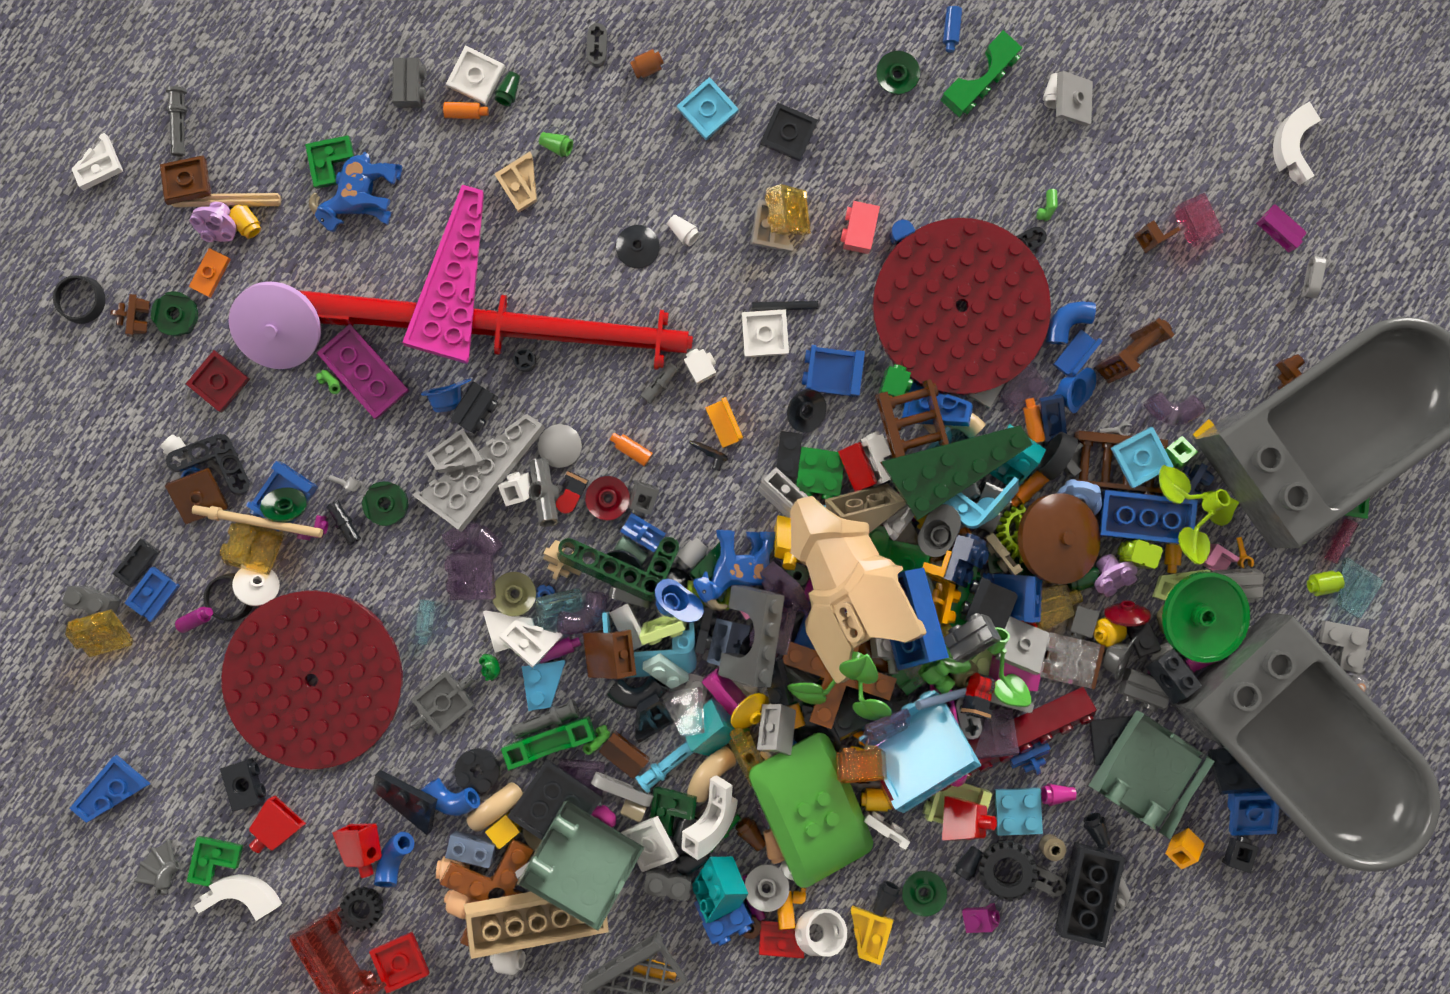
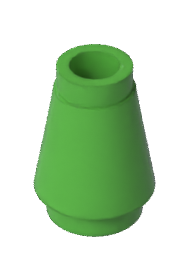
M542 132L539 138V145L563 157L570 155L573 148V140L568 135Z

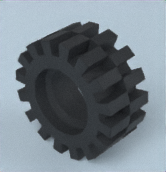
M358 887L346 895L339 907L341 908L339 916H343L341 921L342 923H347L345 927L349 928L351 926L353 927L352 931L356 932L360 929V932L375 925L381 918V912L384 909V906H381L383 900L378 898L380 894L378 892L375 894L372 888L368 890L367 887H362L361 889ZM364 901L369 905L370 911L368 916L359 917L355 914L353 909L355 902Z

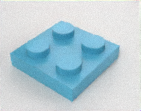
M710 77L677 105V109L705 140L709 139L739 112V109Z
M1149 427L1111 447L1131 488L1159 475L1160 468L1163 465L1174 467L1153 427Z
M1040 788L994 789L997 819L996 834L998 836L1043 834Z

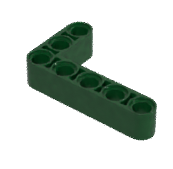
M673 537L662 539L647 572L571 538H565L559 543L557 557L563 564L645 601H653L656 598L655 592L646 591L644 586L652 585L656 588L660 581L666 579L679 551V543ZM568 547L571 548L574 551V553L571 555H566L563 553L562 549ZM663 547H671L673 553H666ZM591 557L594 563L586 564L583 558ZM610 566L615 572L608 574L603 568ZM654 566H662L664 568V572H656L654 570ZM630 575L634 577L635 582L628 583L624 577Z

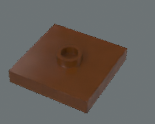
M204 155L160 164L164 201L167 205L211 196L207 162Z
M209 468L168 482L165 485L185 525L207 517L193 514L192 508L194 505L207 508L211 506L220 507L222 510H226L229 507Z

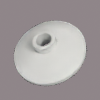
M260 564L247 565L241 568L234 576L232 584L236 597L241 602L250 606H261L274 599L278 594L280 586L275 572ZM253 580H260L261 583L255 584Z

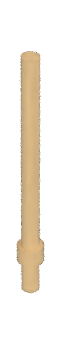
M194 505L192 508L193 514L207 516L211 520L219 521L223 519L319 538L323 535V529L288 522H273L266 518L224 511L220 507L211 506L207 508Z

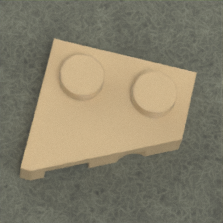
M528 152L494 174L518 212L537 202L534 163L531 152Z

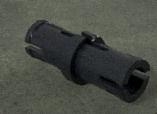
M340 501L333 502L337 511H335L330 503L326 508L335 520L336 528L341 530L347 544H354L350 535L358 542L361 537L351 523L353 521L352 518L347 516Z

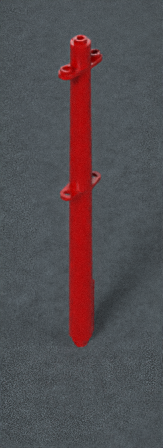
M298 290L316 309L320 324L341 326L351 324L353 327L354 324L408 328L417 302ZM501 295L498 311L474 309L471 334L495 336L494 354L496 355L501 353L503 337L655 349L654 370H659V368L664 366V355H661V351L687 353V349H692L693 336H689V331L663 329V326H668L669 313L665 312V310H660L658 328L506 312L507 295Z

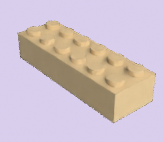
M532 892L464 904L471 959L609 932L607 916L599 931Z

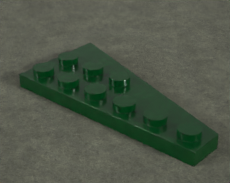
M1021 425L884 460L880 463L916 520H919L1033 444Z

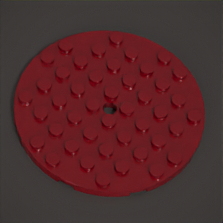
M950 218L927 224L915 230V233L905 237L889 254L875 284L872 307L873 320L884 351L894 364L907 368L906 371L911 372L910 379L922 385L923 381L931 379L932 383L936 384L938 392L954 395L977 394L995 389L1020 374L1035 358L1048 331L1051 316L1050 291L1044 271L1031 250L1015 235L1000 226L983 220ZM957 301L967 303V310L965 312L957 310Z
M305 590L285 594L268 601L253 611L235 631L227 647L222 666L223 699L227 712L237 731L262 755L275 762L294 768H330L351 761L367 751L383 736L393 721L399 707L401 688L403 686V671L399 652L393 638L390 637L381 620L357 601L341 594L321 590ZM307 675H316L318 678L317 684L309 685Z

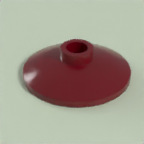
M603 476L597 478L589 485L585 501L588 510L598 519L614 520L622 516L627 510L630 494L627 486L620 479L612 476ZM607 494L612 496L610 503H606L604 500Z
M1128 600L1112 604L1104 610V616L1108 621L1121 626L1143 625L1151 618V613L1147 608Z

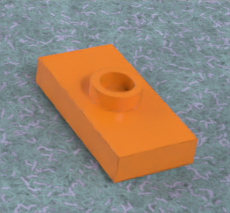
M208 248L189 287L211 298L231 259Z

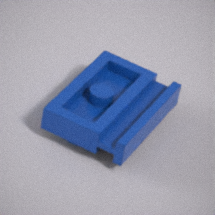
M151 567L124 603L141 616L147 618L149 622H154L180 585L173 582L171 578L156 567Z

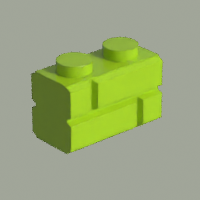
M1126 540L1120 544L1117 554L1120 555L1119 559L1121 562H1132L1141 569H1155L1158 567L1163 550L1160 546L1149 544L1142 540Z

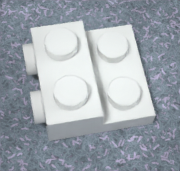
M879 431L867 435L861 439V444L877 480V483L873 485L875 487L891 480L880 463L884 461V458L890 456L891 452L887 438H884L883 434L880 435Z

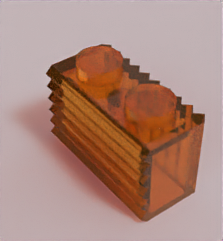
M865 746V750L859 751L856 748H843V752L836 753L838 781L842 784L887 780L886 754L878 746Z

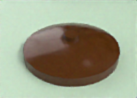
M1064 493L1048 494L1035 500L1026 509L1018 528V548L1025 566L1034 576L1052 584H1068L1085 576L1093 567L1100 549L1098 522L1088 505L1081 499Z

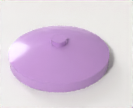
M278 282L254 284L246 288L235 299L230 309L229 328L234 342L248 358L262 366L273 369H287L298 366L313 354L320 341L321 324L316 309L301 292L286 284Z

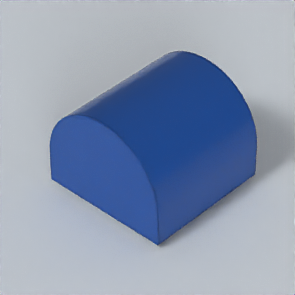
M898 220L894 223L889 235L894 246L899 244L908 235L915 233L912 223L907 220Z

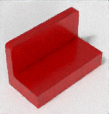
M860 442L838 451L855 492L877 483Z

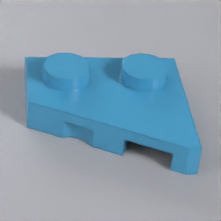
M565 660L536 664L533 668L530 665L522 666L528 711L552 707L566 663Z

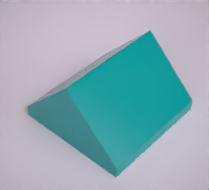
M713 698L680 725L691 752L710 756L715 751L724 747L743 731V729L738 730L731 725V716Z

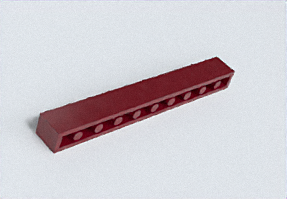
M1084 687L1034 709L1031 713H1025L988 730L976 739L967 740L981 766L968 773L966 780L970 779L974 772L980 770L982 773L993 767L992 764L998 761L1001 763L1009 761L1013 758L1012 755L1019 751L1021 754L1033 749L1032 745L1039 742L1045 744L1051 741L1053 736L1061 733V735L1069 733L1074 729L1073 726L1079 723L1083 726L1093 721L1097 709ZM883 779L880 781V787L893 811L895 808L891 801L894 799ZM949 785V786L945 787L944 789L940 790V792H941V791H944V790H947V789L950 788L952 785Z

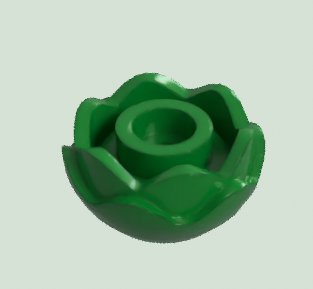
M483 654L479 659V663L482 665L481 674L486 677L485 681H494L500 674L498 660L491 654Z

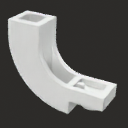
M1310 102L1298 108L1282 122L1276 132L1273 143L1274 160L1279 172L1288 168L1290 178L1298 186L1315 176L1300 151V139L1303 133L1321 121Z
M719 776L710 778L709 801L703 815L696 823L682 831V850L696 860L701 859L717 846L728 831L736 812L738 800L732 797L733 785Z
M238 874L221 878L209 886L211 890L200 896L201 902L194 905L199 914L220 900L233 898L243 902L257 921L279 907L282 902L275 891L261 879L250 875Z

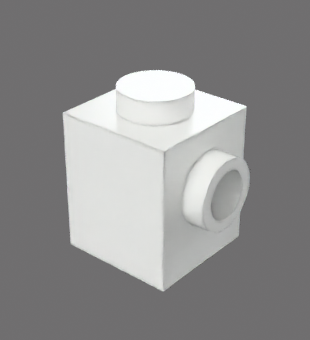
M694 349L686 354L687 358L684 359V362L697 385L716 375L713 367L716 363L710 352L706 354L704 349L700 351Z
M519 472L506 476L507 480L498 485L506 506L524 502L530 498L529 488L532 480L529 472L521 475Z

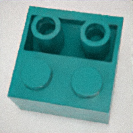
M1011 424L1007 426V428L1014 427ZM1030 439L1033 445L990 472V474L1005 485H1008L1016 477L1020 485L1040 464L1046 449Z
M733 856L709 857L692 884L693 892L696 895L700 911L703 913L706 923H711L738 909L749 894Z

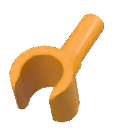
M1242 537L1236 538L1240 559L1237 562L1238 566L1244 568L1243 562L1247 559L1248 565L1253 567L1254 560L1252 557L1247 556Z
M801 888L800 891H793V903L803 904L806 900V888Z

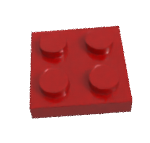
M413 931L369 951L386 994L430 974Z

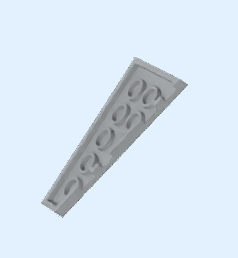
M528 414L524 415L507 427L502 435L495 440L493 438L486 442L487 445L479 450V453L486 462L485 464L449 471L440 479L431 481L429 483L430 486L421 492L417 491L413 496L462 532L495 492L498 485L503 482L544 431L545 427Z

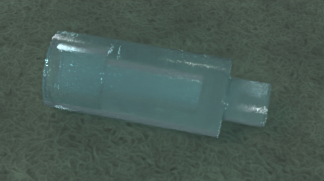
M419 599L415 635L419 636L418 644L427 645L428 637H432L436 601Z

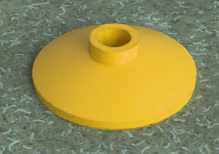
M755 693L745 698L733 711L731 725L735 729L741 730L760 722L762 704H769L768 697L764 693Z

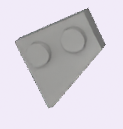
M463 428L426 454L439 473L486 463Z

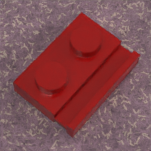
M761 921L758 955L804 959V952L798 946L795 938V928L779 930L778 922Z

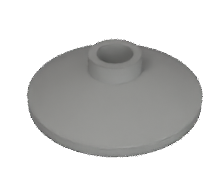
M758 866L748 874L745 880V886L749 893L746 898L757 910L763 912L777 910L788 898V879L775 866ZM766 884L770 887L769 893L762 891L763 885Z

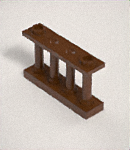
M1157 318L1129 335L1134 341L1126 349L1102 360L1094 368L1108 384L1135 372L1141 366L1137 361L1142 353L1175 335L1171 331V325L1167 321Z
M931 379L923 381L924 388L895 397L889 396L888 391L875 395L892 459L904 456L908 449L938 441L940 446L949 444L936 398L939 395L938 389ZM927 398L929 411L901 419L894 417L893 409L896 405ZM933 420L935 433L907 441L901 440L899 431L902 427Z
M1089 431L1074 432V437L1083 445L1080 458L1081 472H1079V479L1077 481L1089 482L1103 489L1141 492L1142 494L1155 496L1156 494L1163 493L1161 488H1154L1155 477L1146 481L1145 487L1136 486L1131 488L1125 475H1123V484L1110 483L1113 453L1111 447L1132 436ZM1160 439L1164 449L1168 447V440ZM1093 443L1102 444L1101 448H1104L1101 482L1088 481L1090 450L1093 447Z

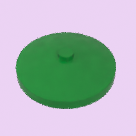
M1207 571L1197 572L1180 580L1168 594L1162 612L1164 634L1172 648L1183 657L1201 663L1216 662L1231 655L1243 642L1250 624V607L1242 588L1234 580L1223 574Z

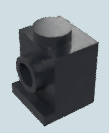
M1238 835L1237 839L1230 837L1222 862L1229 867L1251 874L1259 847L1251 844L1252 839L1241 835Z

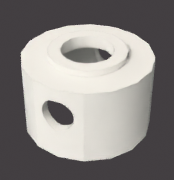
M814 909L805 912L798 919L795 926V938L798 946L806 954L830 957L838 954L844 947L847 940V927L845 921L837 912L830 909ZM812 924H818L822 929V937L817 942H813L809 936V928Z

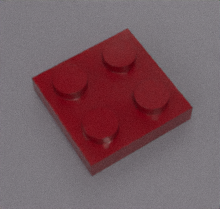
M213 350L186 382V385L217 411L223 413L250 378L218 351Z

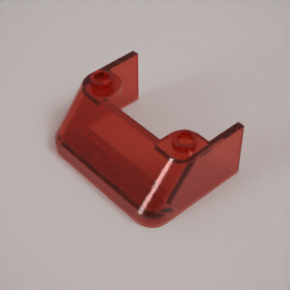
M340 906L326 912L289 936L291 945L321 994H376L386 986L385 982L376 984V977L371 971L367 972L364 969H359L338 934L342 924L337 914L341 911Z

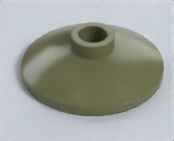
M508 572L501 575L495 581L491 592L492 601L501 613L507 616H520L528 612L534 605L536 588L533 581L527 575L520 572ZM514 589L519 592L517 598L511 596V592Z

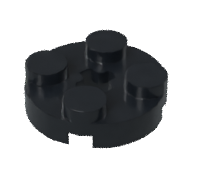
M473 748L463 753L458 758L454 768L457 785L462 787V789L473 788L478 794L487 792L496 784L500 776V765L494 757L495 755L484 748ZM476 765H480V769L483 770V774H479L478 777L474 776V772L471 771Z

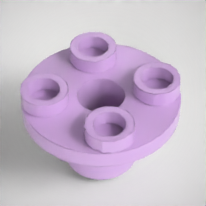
M212 202L209 207L196 208L189 219L193 228L201 234V238L206 242L232 241L237 231L235 222L229 216V207L222 202Z
M1113 554L1101 557L1096 563V567L1101 575L1095 581L1094 586L1099 593H1104L1106 597L1114 595L1117 589L1124 585L1129 586L1137 580L1135 576L1137 574V567L1132 562L1119 563Z

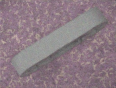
M599 772L595 773L591 782L592 785L601 790L646 807L650 806L654 797L650 792L646 793L645 790Z

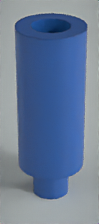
M948 6L946 8L943 44L946 45V52L953 53L955 46L959 44L962 8L959 6Z

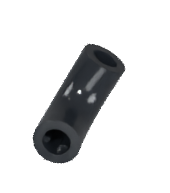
M650 676L640 687H631L622 679H618L606 693V696L614 703L626 709H636L637 705L655 694L662 698L667 692L668 687L653 676Z

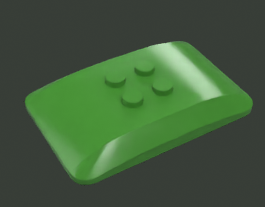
M819 732L792 745L791 755L777 753L752 767L749 772L751 785L796 885L801 888L810 887L871 851L873 847L871 833L864 822V815L843 766L827 735Z

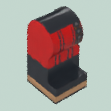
M568 470L564 478L569 480V483L563 495L559 496L556 501V507L561 513H571L576 509L589 482L588 479Z
M977 672L970 677L960 713L976 718L991 719L992 710L989 707L991 695L996 685L994 678Z

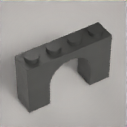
M732 585L728 608L745 612L750 616L754 625L755 636L752 648L747 655L721 653L718 675L752 687H771L784 595L748 586Z

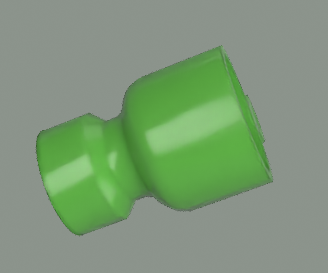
M941 660L923 664L918 671V674L928 684H935L936 689L941 694L949 692L955 684V681L950 676H946L950 669Z

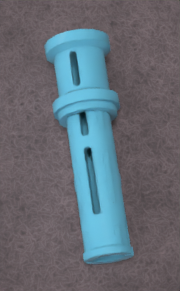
M686 741L661 762L651 764L649 770L641 776L637 775L635 778L645 792L649 793L651 787L660 780L664 781L667 773L694 752H691Z

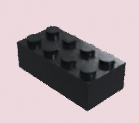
M1074 842L1065 881L1066 889L1064 894H1062L1055 931L1060 937L1106 948L1125 857L1118 852Z

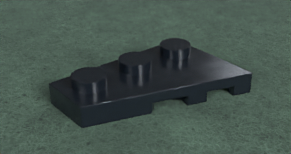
M379 770L375 774L373 791L425 835H428L433 827L438 799Z

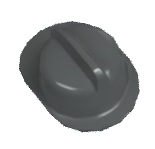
M942 504L928 513L918 535V544L926 555L940 557L946 554L947 550L951 549L961 527V517L958 511L950 505Z
M1137 636L1130 645L1117 643L1111 647H1105L1102 657L1103 666L1114 674L1115 680H1119L1124 673Z

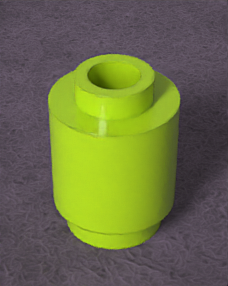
M1333 570L1312 574L1309 576V580H1307V588L1315 596L1339 592L1345 585L1342 574L1339 571L1335 572Z

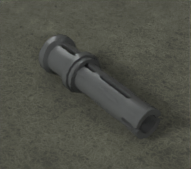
M169 86L166 87L169 104L166 106V111L170 114V155L185 156L184 115L187 113V108L185 107L184 95L187 94V89Z
M573 698L561 706H552L550 711L512 725L513 735L518 739L549 725H561L563 721L570 718H579V708Z

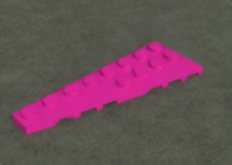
M466 185L461 186L402 342L404 346L468 364L470 355L484 201L483 190Z

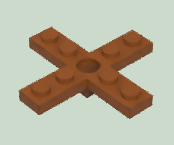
M788 641L782 657L784 664L823 677L821 687L823 690L827 689L833 678L817 651ZM859 646L854 648L853 651L858 652ZM878 672V680L871 684L863 683V691L890 701L897 679ZM849 679L844 683H836L829 694L825 695L827 697L826 702L814 705L809 721L832 729L846 686L858 689V680Z
M512 838L494 875L490 878L450 861L440 880V885L477 901L492 899L488 894L494 888H502L505 891L501 897L521 894L523 892L514 889L518 881L515 872L527 864L533 849L529 845ZM466 928L460 943L469 947Z

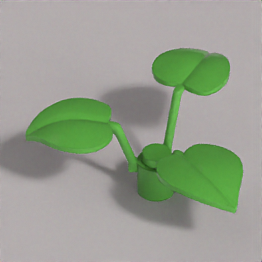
M997 627L995 629L998 631L1001 641L988 648V651L992 654H1001L999 678L1001 680L995 682L994 694L1004 704L1028 707L1031 704V695L1025 682L1015 674L1004 676V661L1007 652L1005 646L1010 639V635L1005 629ZM946 645L949 658L941 659V661L950 669L949 672L953 674L968 672L971 669L969 660L964 663L956 662Z
M853 651L852 660L844 661L839 666V670L844 676L851 680H858L860 702L853 704V710L859 716L868 720L880 721L891 718L892 711L887 704L879 700H865L863 698V683H875L878 680V672L868 654L863 655ZM833 679L825 690L820 685L814 683L790 684L787 688L803 702L822 704L826 702L827 697L825 695L829 694L836 682Z

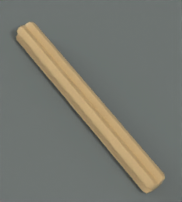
M278 193L211 194L208 197L171 205L173 207H209L212 202H222L228 207L236 205L280 206L281 196Z

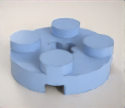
M1070 479L1057 492L1083 499L1082 501L1088 505L1094 515L1102 507V495L1098 485Z

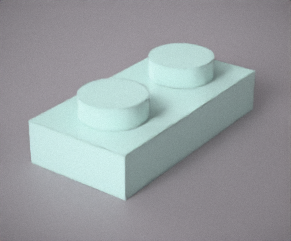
M658 654L643 662L644 671L671 689L689 681V673L662 654Z

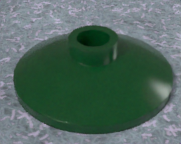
M892 51L884 55L879 61L876 77L878 83L885 91L901 95L910 92L917 85L920 78V67L917 60L911 54L904 51ZM899 72L901 77L897 79L893 74Z
M279 488L271 491L262 499L260 508L263 516L268 520L288 522L303 514L307 507V500L305 495L297 489Z
M926 870L917 871L911 874L904 882L902 898L905 906L912 913L923 917L932 916L938 913L945 905L947 888L941 877L934 872ZM926 888L927 894L920 895V889Z

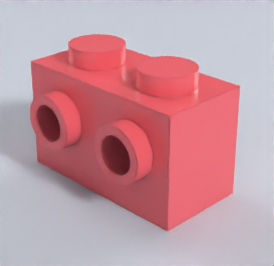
M854 201L852 208L847 207L845 220L849 221L847 229L843 228L840 240L844 242L843 249L869 254L880 206Z

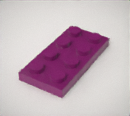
M351 324L317 352L321 359L376 420L410 391Z

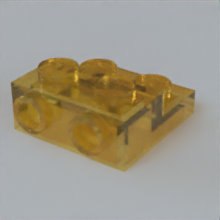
M782 184L766 188L765 201L769 210L767 222L771 232L782 235L789 233L799 235L811 234L806 190Z
M239 522L231 523L228 530L229 541L227 544L224 543L220 549V556H222L224 563L269 575L284 538V533Z
M112 609L80 619H74L67 623L65 636L76 650L82 648L89 658L131 646L133 643L132 636Z

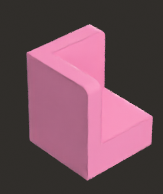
M1210 544L1209 555L1202 565L1209 570H1227L1231 562H1238L1240 558L1219 544Z

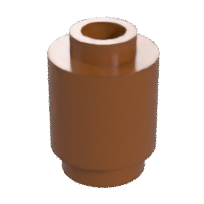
M653 49L634 57L635 60L630 62L637 79L640 77L645 78L662 70L660 65L664 64L659 51L655 53Z

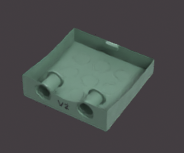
M1136 710L1088 786L1156 830L1155 826L1159 827L1201 763L1200 754L1204 755L1207 758L1159 831L1160 834L1171 839L1190 799L1215 761L1146 714Z
M564 801L517 884L599 931L645 847L571 802Z

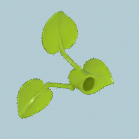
M1163 465L1159 472V484L1166 498L1176 504H1181L1185 498L1188 500L1202 498V507L1208 512L1194 527V530L1190 527H1185L1178 536V542L1184 554L1192 562L1200 565L1206 561L1210 552L1209 538L1205 533L1199 532L1200 527L1209 518L1219 526L1227 525L1232 520L1239 502L1231 498L1223 489L1189 495L1191 484L1188 477L1176 468Z

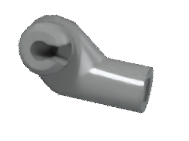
M1121 876L1114 909L1116 911H1123L1131 897L1123 876Z

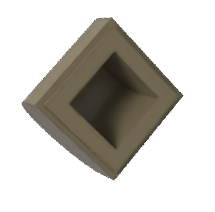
M626 799L620 813L632 820L641 822L647 807Z

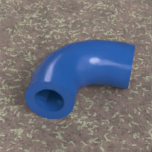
M1084 301L1071 302L1059 308L1050 319L1046 343L1067 345L1069 331L1073 325L1079 323L1092 324L1094 322L1096 304Z
M436 778L421 789V791L438 799L436 810L445 815L460 816L475 810L480 805V797L473 788L468 787L459 793H452L444 786L440 778Z
M397 833L384 845L381 851L382 857L377 861L374 885L385 888L397 886L401 861L414 848V839L409 833Z

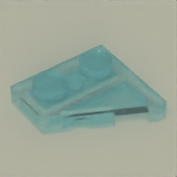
M1344 557L1341 574L1345 585L1343 589L1339 590L1338 606L1354 617L1361 618L1384 581L1353 560Z
M579 588L536 598L537 624L543 630H546L555 623L558 625L562 624L567 618L574 616L582 610V594Z

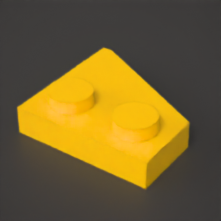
M852 906L851 915L857 941L858 956L861 959L881 965L894 920Z

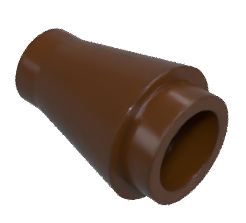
M746 817L736 825L737 835L752 846L755 851H760L765 847V840L755 820Z

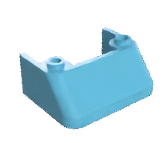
M947 426L945 428V431L948 438V442L951 443V428ZM933 442L927 449L940 446L939 442ZM1014 477L996 499L985 497L976 504L960 492L943 504L950 505L958 511L961 517V524L967 528L975 529L997 517L1018 493L1019 480Z
M610 611L603 612V632L611 633ZM695 622L689 623L690 630H684L681 635L673 637V650L634 652L636 675L630 677L651 676L643 670V662L658 654H662L687 673L693 672L697 665Z

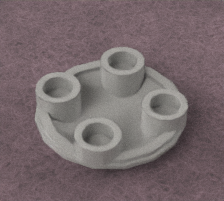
M563 424L552 425L545 429L539 437V455L541 458L548 459L551 467H568L581 455V438L570 426Z

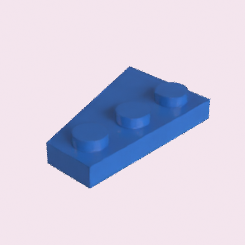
M912 382V386L909 392L920 390L924 387L918 386L917 383ZM938 393L939 395L936 398L943 424L969 427L973 410L972 402L949 394L943 395ZM927 398L905 403L902 418L929 411ZM932 419L917 423L934 425Z
M116 755L112 757L69 809L87 823L151 783Z

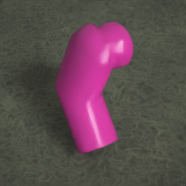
M597 806L591 814L610 827L616 825V815L607 806Z

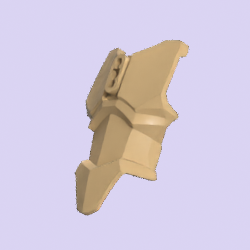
M813 496L798 499L790 510L791 554L807 566L814 589L809 593L811 610L805 620L806 633L836 683H844L850 678L840 672L839 666L844 661L852 660L854 648L873 637L904 643L911 642L926 635V629L923 622L916 617L898 581V573L903 570V567L895 565L890 559L879 555L869 537V524L840 518L824 507Z

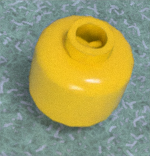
M1104 617L1097 621L1093 636L1099 644L1111 647L1126 638L1127 627L1114 624Z

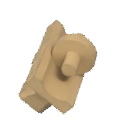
M555 540L550 548L546 547L543 553V560L550 562L547 569L554 572L553 579L557 580L560 575L568 578L570 572L580 576L581 571L559 561L557 557L559 541Z

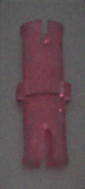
M1345 518L1338 534L1332 538L1333 543L1324 556L1326 560L1334 564L1339 563L1344 550L1350 546V539L1359 524Z

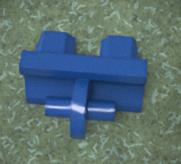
M633 513L630 514L620 531L654 553L666 533Z
M1039 742L1032 745L1033 749L1021 754L1019 751L1013 754V758L1010 759L1012 769L1029 762L1030 764L1023 766L1025 773L1033 770L1036 775L1041 774L1040 766L1045 765L1046 761L1044 758L1037 761L1036 759L1049 753L1051 749L1049 744H1041Z

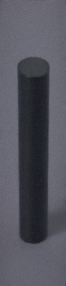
M818 301L752 302V311L818 309Z

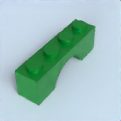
M1003 30L989 44L985 51L988 61V72L976 80H964L958 77L943 93L941 101L959 118L964 112L968 115L976 106L974 102L979 97L983 99L991 90L989 86L994 81L998 83L1006 74L1004 70L1008 66L1012 68L1021 58L1019 53L1023 47Z
M590 716L507 744L501 748L507 769L511 770L551 753L593 741L596 738Z

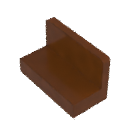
M1153 220L1135 233L1134 236L1143 251L1147 253L1178 233L1180 228L1178 226L1163 235Z
M616 730L599 750L604 757L632 779L636 777L650 760L646 754Z

